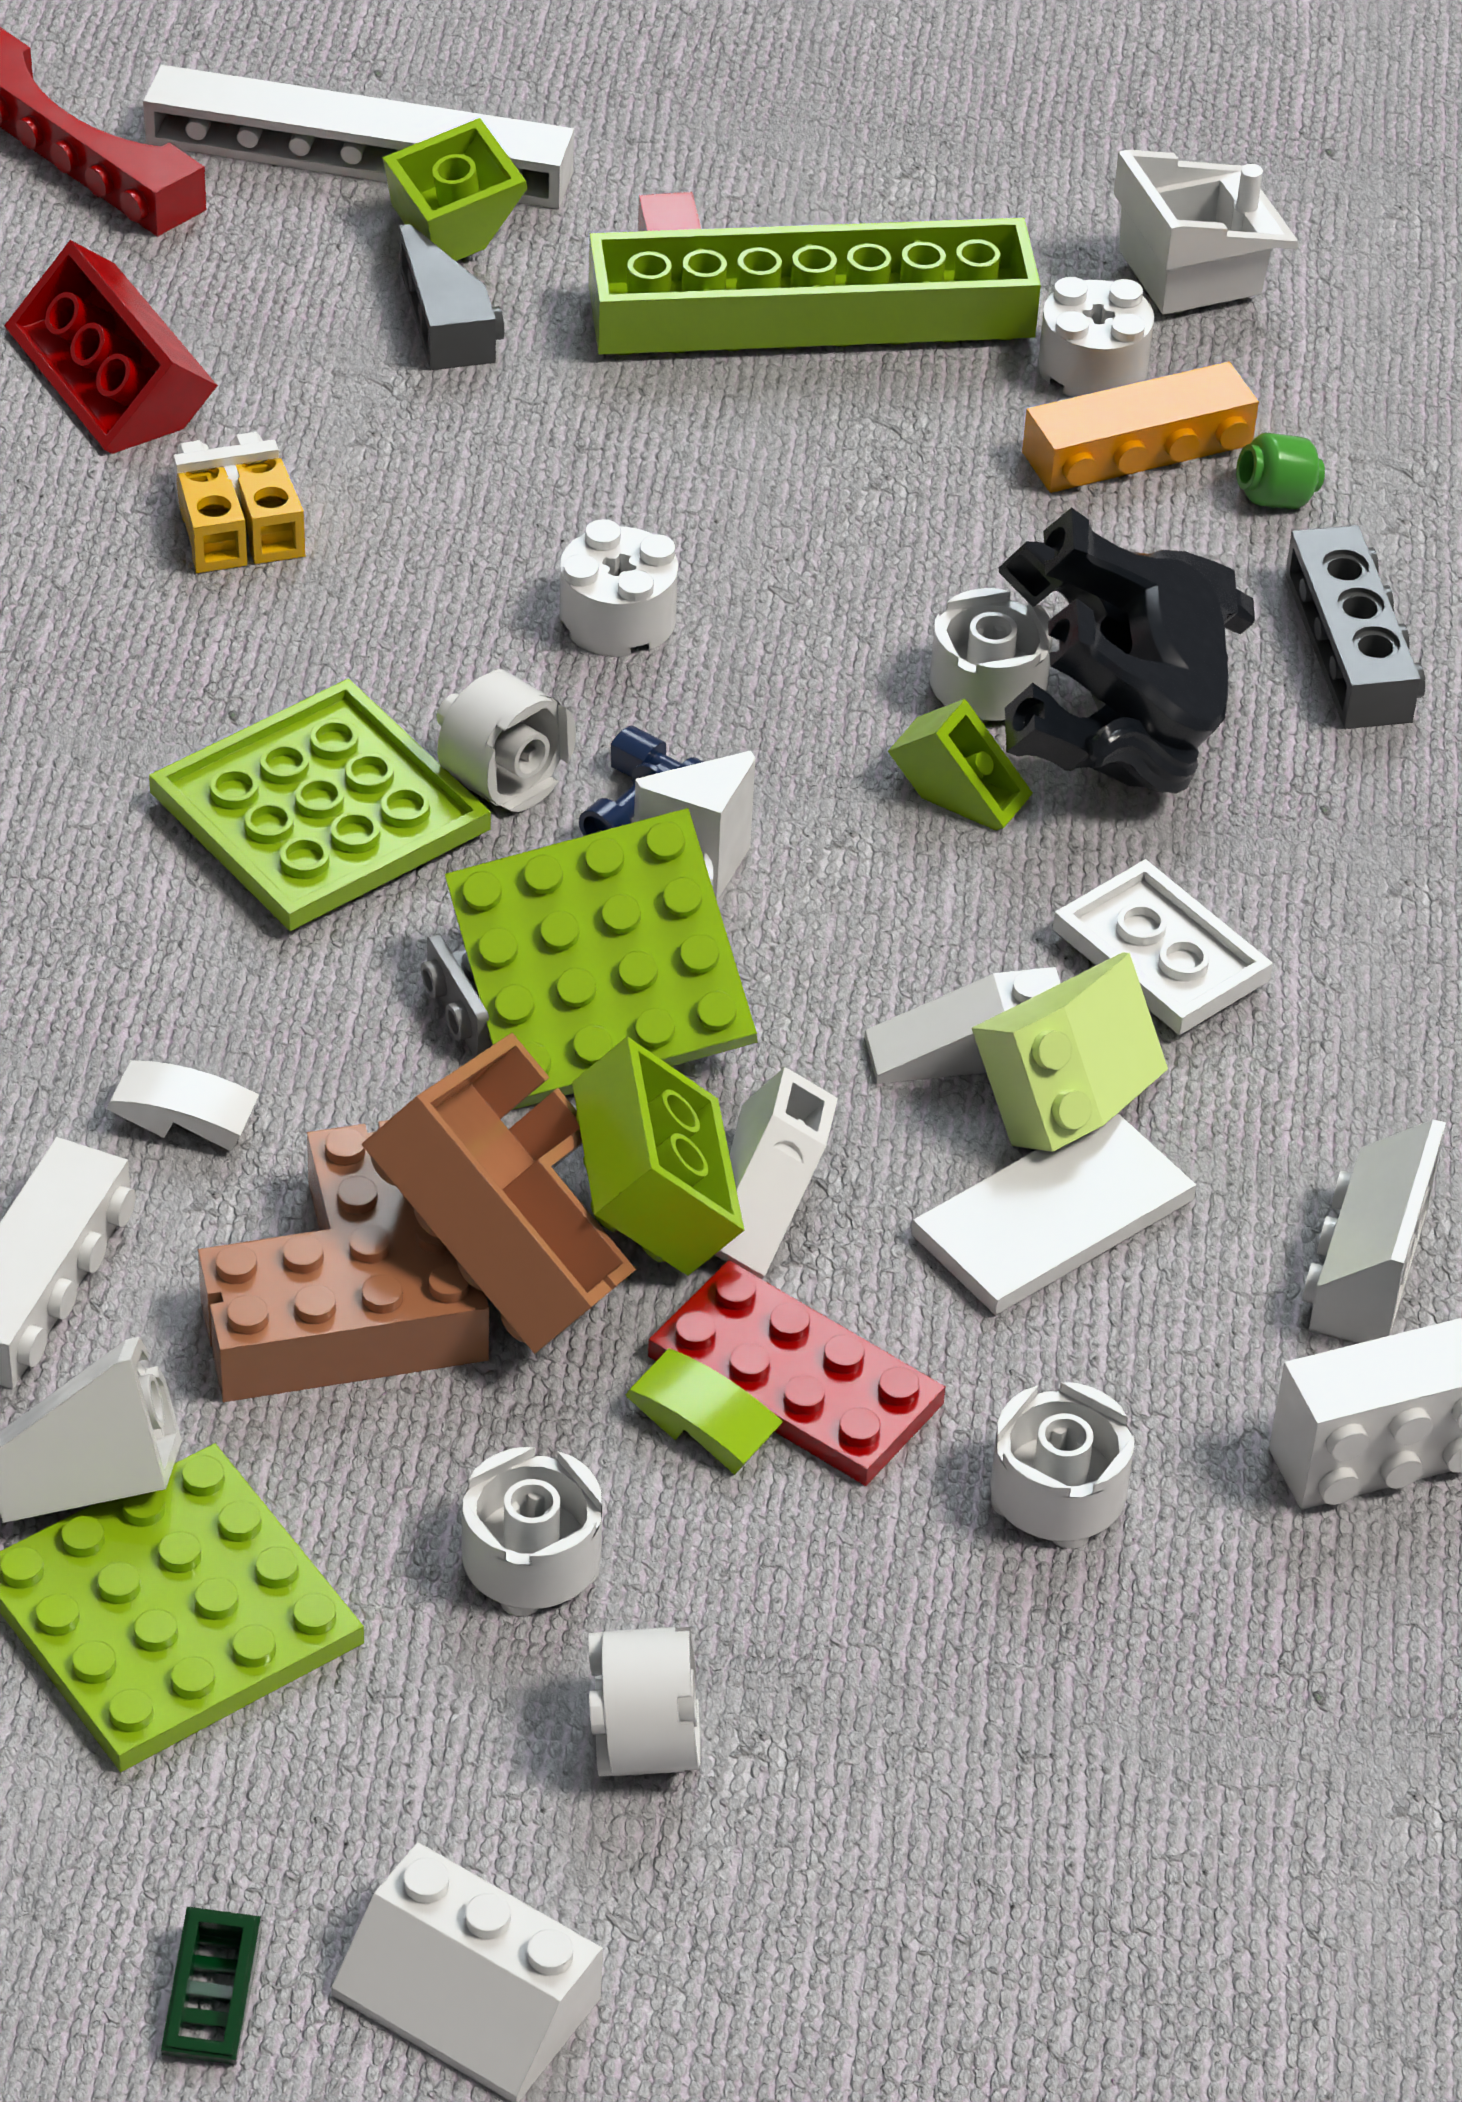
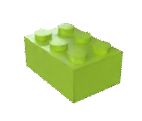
M628 1036L572 1082L577 1108L576 1120L580 1127L584 1150L583 1163L587 1170L592 1197L591 1209L596 1219L606 1229L613 1232L620 1231L640 1244L652 1259L657 1262L665 1261L687 1276L745 1231L717 1097Z

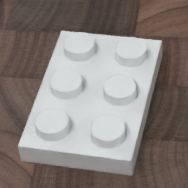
M1146 859L1060 908L1054 914L1053 930L1093 964L1098 965L1122 952L1130 953L1148 1009L1179 1036L1271 980L1273 963Z

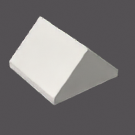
M751 751L635 779L634 822L689 808L703 857H705L706 853L712 861L713 890L716 900L721 896L751 845L756 759Z

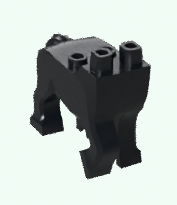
M1071 507L1043 531L1044 543L1026 541L998 568L999 573L1032 607H1035L1054 591L1061 593L1069 605L1048 621V635L1059 640V650L1049 653L1050 667L1070 676L1091 693L1098 711L1089 717L1072 715L1060 706L1048 692L1032 683L1005 707L1006 752L1017 757L1024 755L1037 756L1054 763L1065 771L1089 767L1128 786L1146 787L1148 790L1160 793L1169 792L1177 794L1188 788L1198 767L1197 758L1199 752L1197 748L1225 719L1228 700V654L1226 650L1225 628L1238 634H1242L1255 620L1254 600L1252 597L1236 589L1234 569L1186 551L1159 550L1149 554L1131 552L1092 531L1089 519Z

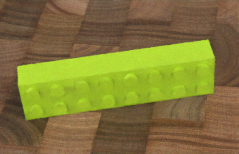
M1024 217L589 233L588 287L598 355H630L633 353L651 352L684 353L687 351L703 350L738 351L755 348L792 349L796 347L833 345L846 347L858 344L884 343L900 345L910 342L936 341L953 343L962 340H1012L1014 338L1036 337L1041 284Z

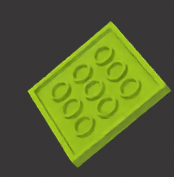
M349 678L149 774L150 793L289 931L491 830V811L446 769L441 767L424 748Z
M689 808L445 874L477 993L489 1015V1020L486 1022L492 1045L513 1033L550 1077L512 1110L540 1103L557 1088L560 1089L564 1096L573 1094L572 1082L627 1036L670 1066L758 1043L755 1025Z
M216 1443L174 1463L166 1489L93 1504L0 1551V1614L120 1773L364 1644V1625Z

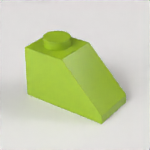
M966 699L918 716L888 750V753L922 799L995 831L1005 828L1033 794Z

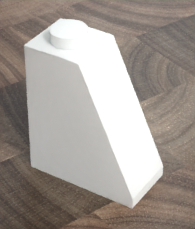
M140 1337L124 1340L0 1431V1513L3 1523L166 1489L182 1439L164 1375L158 1366L144 1369L140 1361L148 1359L147 1348Z

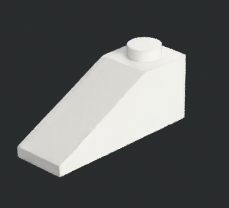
M1056 967L993 973L866 1029L865 1042L876 1083L882 1084L986 1073L972 1027L1060 984Z

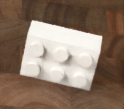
M1462 1318L1284 1362L1269 1451L1301 1510L1323 1504H1341L1354 1496L1389 1487L1394 1489L1403 1488L1416 1480L1451 1471L1456 1473L1462 1472Z

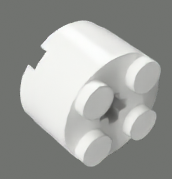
M1077 277L1059 279L1055 283L1054 292L1047 298L1043 309L1038 369L1042 378L1050 384L1051 377L1064 385L1063 393L1072 398L1145 381L1148 373L1154 313L1149 302L1143 297L1142 286L1129 279H1120L1114 282L1082 280Z
M602 519L589 523L586 527V533L574 539L565 548L561 557L559 618L561 624L563 625L564 623L570 630L569 638L582 649L610 657L631 656V647L649 643V650L663 644L672 634L676 624L678 561L675 555L674 542L664 535H654L631 527H620L611 520Z
M997 588L974 589L954 596L947 602L946 611L940 616L938 614L934 622L930 666L931 688L936 697L945 706L966 699L982 722L984 720H1005V707L1030 684L1034 683L1045 691L1048 684L1049 653L1051 652L1053 637L1048 635L1049 615L1039 604L1035 607H1032L1029 603L1027 606L1010 600V591Z
M495 669L477 678L460 694L449 695L441 703L437 712V722L441 726L438 738L440 766L446 769L465 788L490 803L504 807L509 811L519 812L527 810L546 798L559 782L551 776L555 772L560 760L569 764L574 752L576 725L572 713L554 698L503 669Z
M1060 1382V1390L1038 1393V1385L1025 1389L1014 1396L1006 1404L999 1416L990 1481L991 1505L995 1512L1005 1517L1022 1531L1039 1538L1052 1540L1059 1547L1075 1549L1085 1545L1091 1536L1107 1529L1121 1514L1127 1498L1134 1452V1436L1131 1435L1127 1426L1128 1417L1124 1410L1107 1394L1087 1385Z
M517 1447L489 1457L474 1469L468 1480V1488L462 1502V1562L468 1578L478 1590L499 1602L507 1613L514 1616H529L534 1614L539 1608L552 1607L574 1598L597 1579L601 1559V1489L593 1473L582 1462L571 1455L557 1451L556 1459L535 1455V1447Z
M675 1626L589 1633L591 1675L595 1676V1691L589 1692V1708L592 1735H596L599 1777L698 1770L701 1764L699 1702L696 1699L694 1676H697L691 1627L676 1628Z

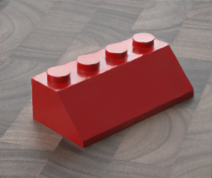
M69 240L4 325L102 448L111 454L183 430L218 386L117 265L72 240Z

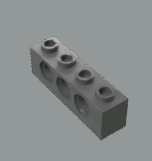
M1359 525L1295 530L1291 532L1285 576L1344 729L1413 723L1417 698H1422L1425 693V674L1421 663H1414L1410 654L1409 634L1404 623L1398 624L1394 614L1392 590L1389 585H1383L1378 574L1379 565L1375 549L1367 547Z

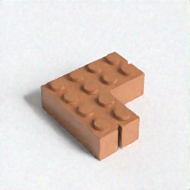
M510 1033L417 1095L361 1145L371 1155L372 1165L378 1175L390 1185L396 1186L413 1206L415 1217L421 1227L431 1236L439 1238L456 1258L459 1271L464 1279L474 1288L482 1290L499 1310L502 1323L507 1331L518 1341L526 1343L535 1354L636 1269L553 1170V1168L582 1145L580 1127L576 1120L577 1110L560 1089H555L511 1128L508 1129L501 1121L505 1115L550 1078L517 1037Z
M388 1120L378 1121V1129ZM366 1124L307 1132L308 1185L319 1231L198 1249L200 1300L223 1402L489 1361V1306L485 1293L474 1288L464 1279L459 1271L458 1261L439 1238L431 1236L421 1227L415 1217L414 1208L396 1186L384 1181L375 1171L371 1162V1155L361 1145L374 1133L367 1132Z

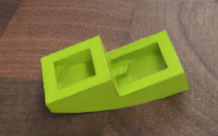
M670 1348L663 1353L625 1394L630 1401L674 1440L684 1431L688 1432L734 1475L783 1423L765 1405L725 1376L697 1360Z

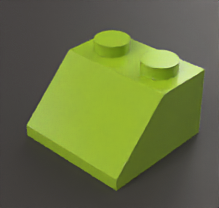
M481 118L383 157L391 204L405 225L411 224L455 261L486 249L527 190L526 180Z

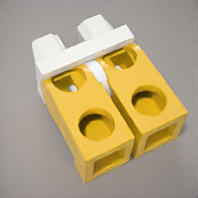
M257 432L237 434L230 441V446L209 449L208 445L200 440L179 444L178 454L173 455L176 501L188 532L196 574L247 566L246 531L249 536V548L254 564L306 557L304 510L282 459L279 458V449L275 439L263 441Z

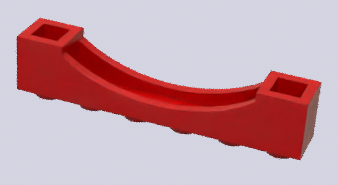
M0 27V128L21 141L25 147L32 149L54 164L61 172L67 173L87 187L95 196L104 199L120 210L131 221L137 222L157 237L207 210L205 166L170 142L160 147L127 140L94 128L66 112L54 103L33 80L31 48Z

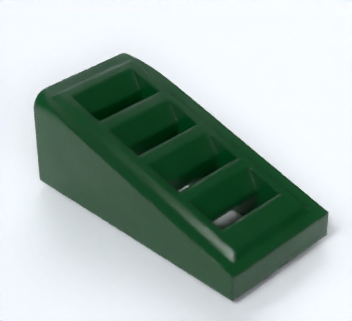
M187 1906L161 2055L237 2065L262 1935L261 1916ZM200 1945L239 1950L238 1960L198 1955ZM202 1971L235 1976L234 1985L193 1981L194 1972ZM189 1996L230 2002L229 2013L187 2007ZM184 2023L226 2028L224 2042L181 2036Z

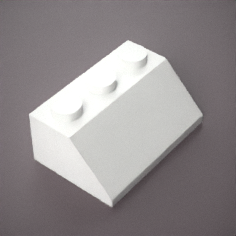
M1432 1119L1360 1147L1353 1173L1344 1170L1340 1171L1333 1196L1332 1208L1341 1211L1338 1219L1330 1216L1325 1218L1317 1254L1326 1256L1324 1265L1311 1263L1302 1301L1313 1304L1309 1331L1355 1343H1362L1391 1335L1428 1212L1446 1122Z
M417 1842L374 1892L333 1982L331 1996L508 2101L519 2102L601 1999L603 1948Z

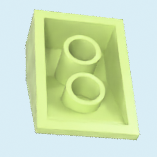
M1122 952L972 1027L1011 1146L1053 1152L1104 1126L1168 1070L1131 955L1127 952Z

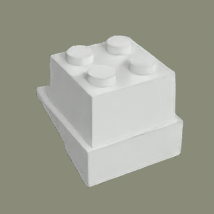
M1141 150L1118 152L1114 195L1121 204L1119 251L1162 315L1260 295L1264 286L1271 249L1298 250L1299 241L1261 190L1263 170L1260 166L1256 164L1242 166L1178 161L1179 159L1175 153Z

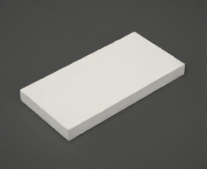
M1117 1113L1104 1126L1053 1152L1035 1150L913 1219L912 1236L996 1316L1190 1203L1195 1197L1196 1184Z

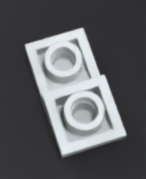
M130 1060L106 1109L162 1138H165L174 1122L232 1152L259 1094L218 1076L192 1068L154 1061Z

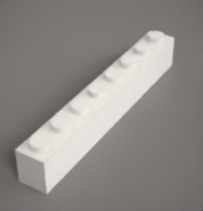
M160 65L143 100L145 144L161 147L170 142L182 151L387 182L383 163L384 156L481 118L526 180L527 190L518 203L559 209L573 174L574 128L168 65Z

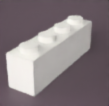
M56 1137L1 1220L0 1386L13 1390L28 1366L35 1367L39 1363L46 1348L48 1334L58 1319L64 1320L68 1317L74 1306L80 1283L87 1272L94 1273L100 1267L106 1252L107 1241L117 1226L124 1227L129 1221L135 1206L136 1192L130 1188L128 1159Z

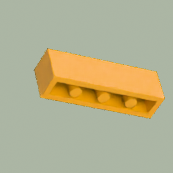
M1230 361L1026 408L1022 453L1049 493L1250 445L1254 439L1259 401Z

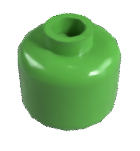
M1265 432L1255 437L1250 445L1244 446L1237 460L1236 478L1238 485L1241 489H1244L1246 496L1252 503L1261 506L1295 510L1306 505L1314 492L1320 490L1325 478V466L1318 457L1317 449L1309 439L1300 436Z

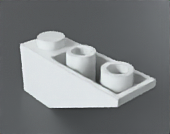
M783 1067L742 1104L729 1155L745 1231L715 1254V1256L726 1262L728 1260L732 1261L761 1279L765 1277L826 1148L838 1099L786 1067Z

